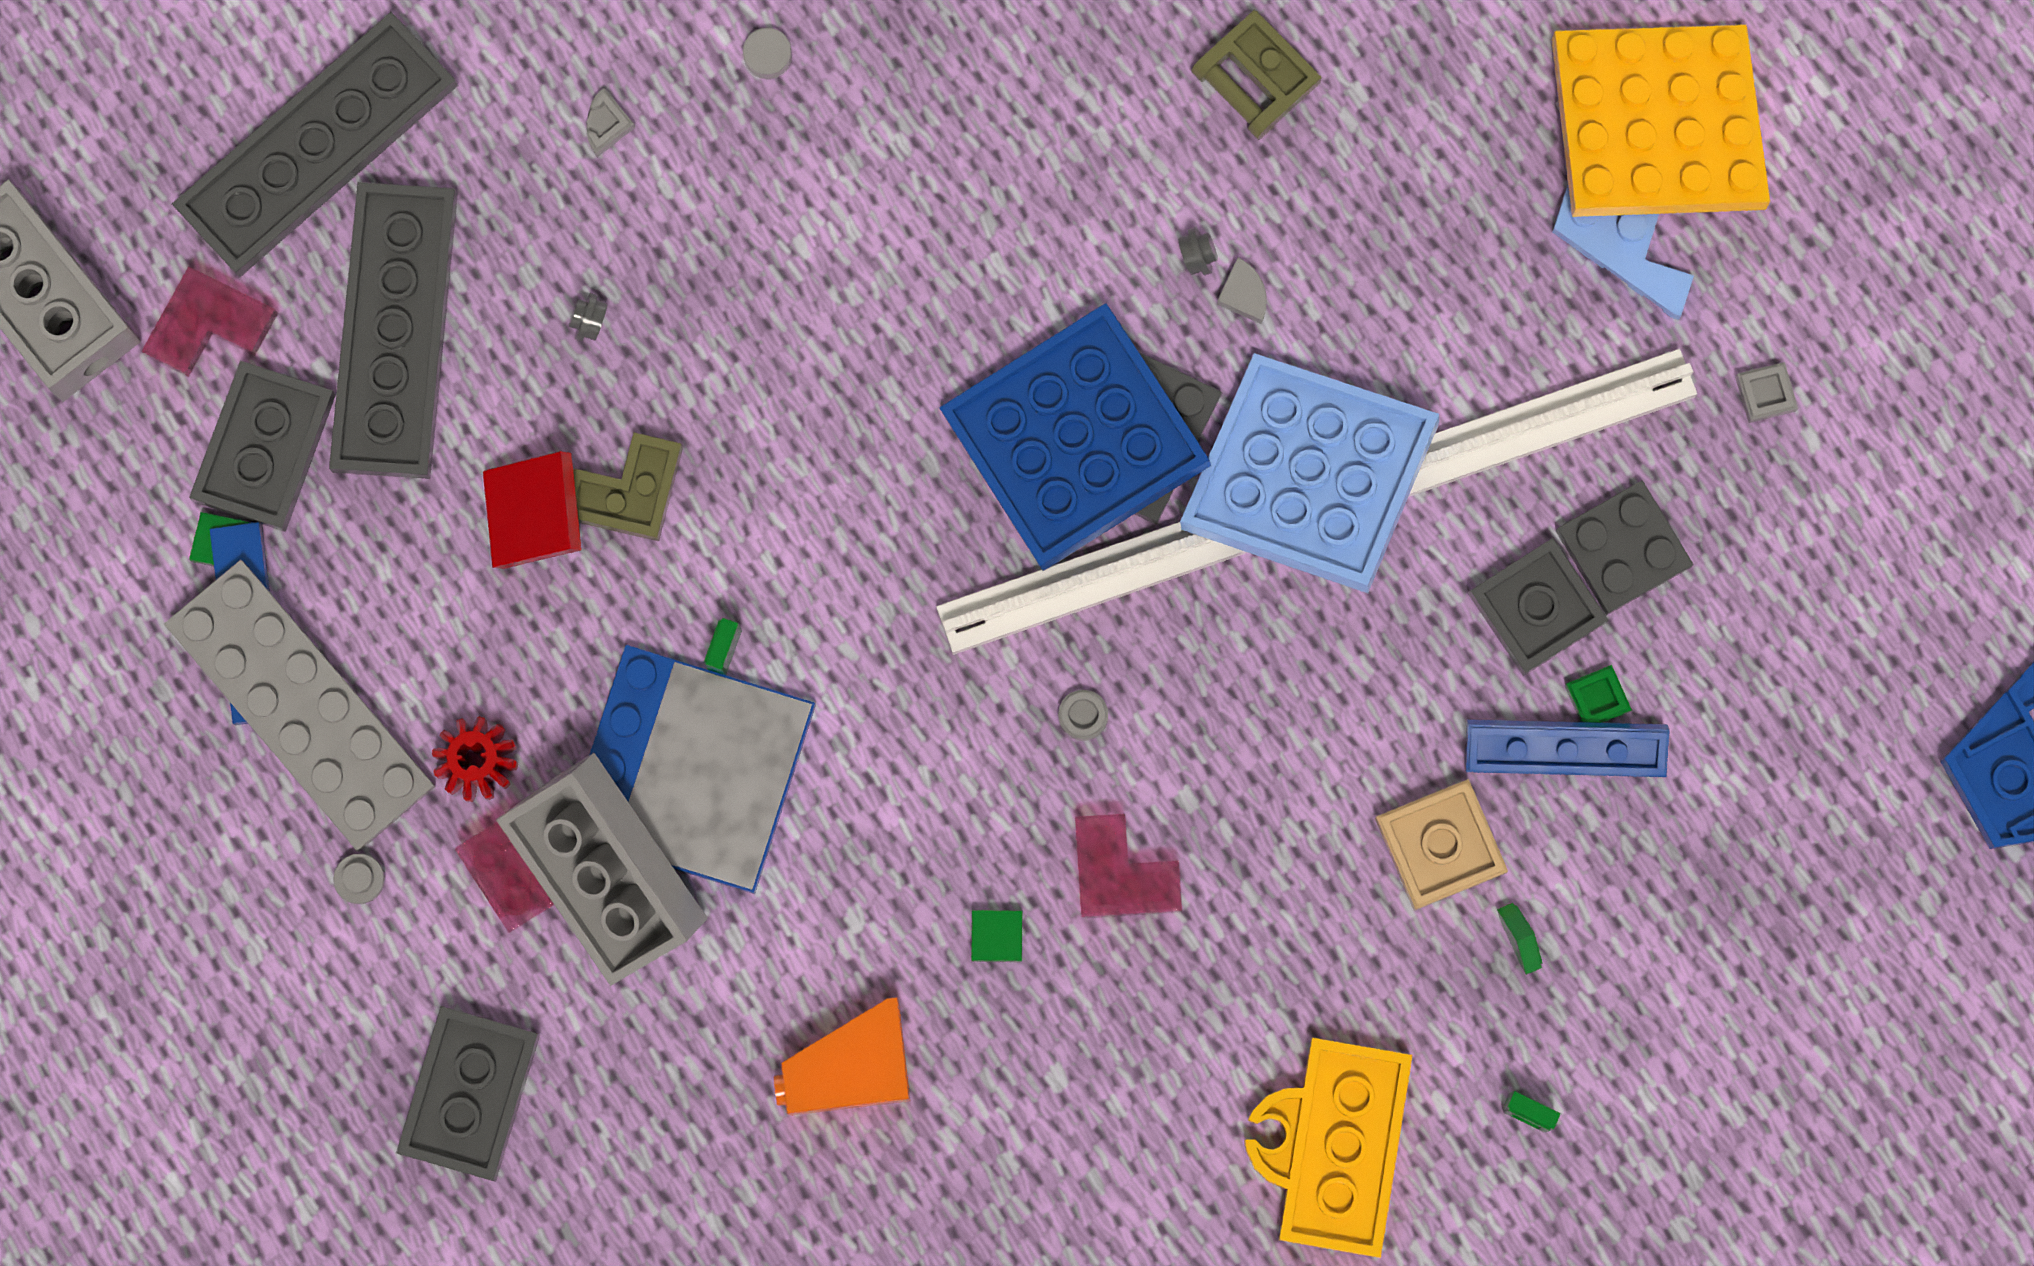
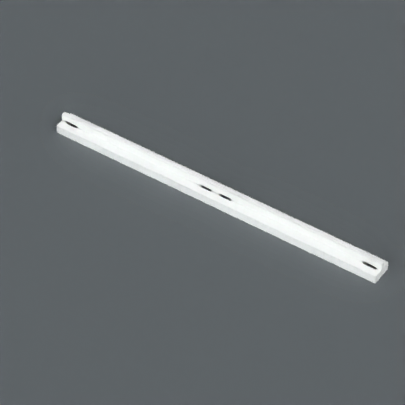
M1678 349L1435 433L1409 497L1695 398L1697 391L1691 378L1693 373L1691 364L1685 363L1681 350ZM1678 379V382H1679V383H1676V384H1673V385H1670V386L1661 388V389H1659V390L1653 391V388H1654V387H1657V386H1660V385H1663V384H1666V383H1669V382H1672V381H1675V380ZM1178 522L1051 566L1045 571L1040 570L936 606L952 654L955 655L1248 552L1181 530V524ZM983 620H984V622H985L984 624H981V625L972 627V628H970V629H967V630H964V631H961V632H958V633H956V631H955V630L960 629V628H962V627H965V626H968V625H971V624H974V623H977V622H980V621H983Z

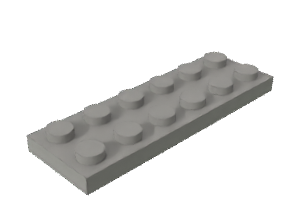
M242 560L238 561L164 623L166 628L356 851L362 850L436 787Z

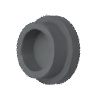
M1197 227L1188 229V235L1178 238V242L1189 273L1193 275L1202 272L1204 276L1211 274V263L1218 261V256L1210 234L1201 235Z
M590 293L586 301L577 299L568 327L577 329L575 334L576 340L583 341L585 337L595 341L598 337L608 304L598 301V295Z

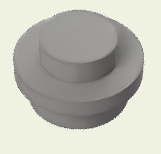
M353 854L347 856L335 869L333 877L334 887L339 896L350 903H369L381 893L384 887L385 875L383 868L377 860L369 855Z

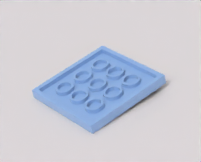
M1254 353L1208 457L1212 466L1202 471L1181 518V530L1368 593L1439 425V414Z

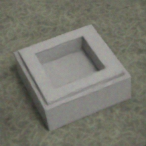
M1785 362L1738 373L1735 376L1748 423L1798 410Z

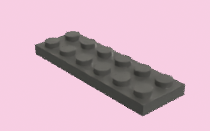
M390 12L176 199L172 205L240 278L452 92L458 84L418 39Z
M357 182L329 469L332 473L431 478L458 195L455 188Z

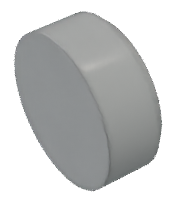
M762 28L751 33L746 39L743 46V57L746 67L753 75L762 79H774L788 70L792 61V50L789 40L782 32L773 28Z
M1089 690L1074 691L1064 698L1059 707V724L1064 733L1072 739L1078 741L1092 740L1098 737L1107 725V705L1095 692Z

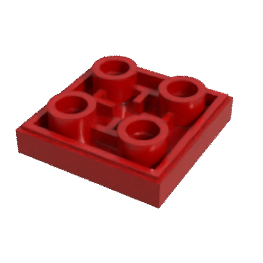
M559 451L483 471L492 568L506 569L582 550L571 453Z

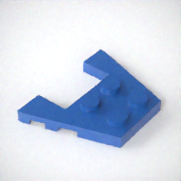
M2034 662L1940 761L1989 849L2034 843V720L2029 713L2034 709Z

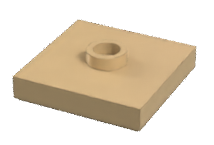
M1469 779L1375 817L1414 911L1508 872Z

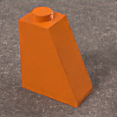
M898 998L885 999L781 1063L783 1074L774 1075L777 1106L786 1105L787 1114L792 1116L910 1101Z

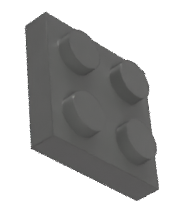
M1643 480L1556 530L1557 535L1606 616L1694 565Z
M1554 538L1476 586L1468 593L1523 676L1608 622V618Z

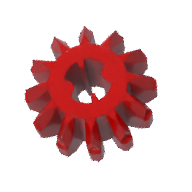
M477 717L474 722L473 731L470 730L468 723L463 718L456 721V727L460 733L458 736L454 737L447 730H443L440 733V737L449 744L448 749L434 748L432 750L434 758L447 761L433 770L434 775L438 779L450 777L446 783L445 790L451 795L457 793L463 787V799L467 802H473L476 797L477 787H479L484 798L491 800L494 798V791L490 783L495 780L505 789L511 784L505 776L500 774L501 770L514 771L518 769L517 761L502 757L512 753L517 748L516 743L513 740L501 741L506 730L500 724H496L487 732L488 724L484 717ZM484 748L486 752L481 753V756L486 760L484 765L480 768L471 765L465 770L464 766L469 764L464 758L466 753L470 750L479 753Z

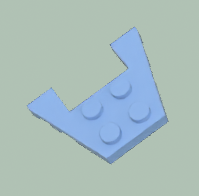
M1567 185L1552 233L1598 266L1606 268L1627 283L1628 287L1640 296H1645L1655 303L1668 316L1677 320L1680 319L1694 275L1645 259L1659 214L1572 217L1569 187Z

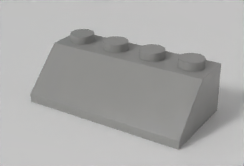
M595 753L560 773L496 819L610 986L688 941L708 919Z

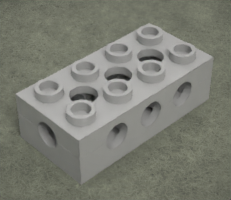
M8 179L0 185V257L10 248H13V251L8 258L0 261V329L46 387L64 402L141 341L24 195ZM43 284L40 293L32 298H29L30 292L33 290V288ZM73 321L72 327L68 332L58 335L62 325Z

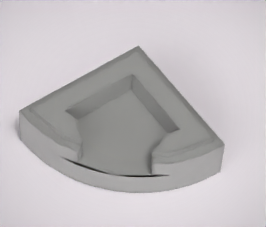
M605 88L592 100L586 123L587 138L597 157L635 128L634 123Z
M1237 258L1220 294L1217 305L1262 324L1267 305L1264 284L1252 266L1244 260Z

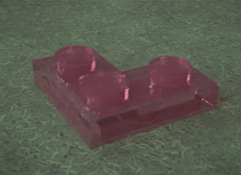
M188 266L141 352L145 356L189 377L212 335L255 356L278 313L274 308Z
M1125 814L1075 817L1081 919L1182 913L1179 860L1128 864Z

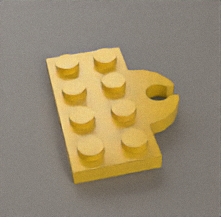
M1311 1038L1303 1088H1284L1270 1094L1251 1112L1247 1121L1258 1124L1265 1120H1275L1282 1125L1285 1132L1283 1143L1276 1149L1264 1148L1255 1139L1244 1140L1245 1151L1253 1169L1268 1183L1286 1189L1278 1240L1381 1258L1413 1055Z

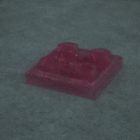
M497 821L454 848L508 933L554 905Z

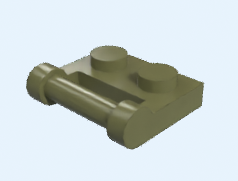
M1255 9L1203 55L1191 69V72L1201 82L1206 80L1250 125L1248 127L1249 132L1257 140L1263 138L1288 112L1321 83L1322 79ZM1228 57L1273 102L1264 111L1220 67Z

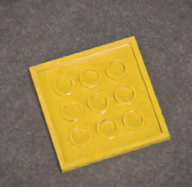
M1747 25L1554 32L1552 49L1572 217L1767 209L1770 203Z

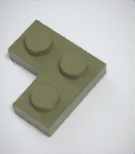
M633 432L622 479L573 468L579 523L659 542L683 450L682 444Z

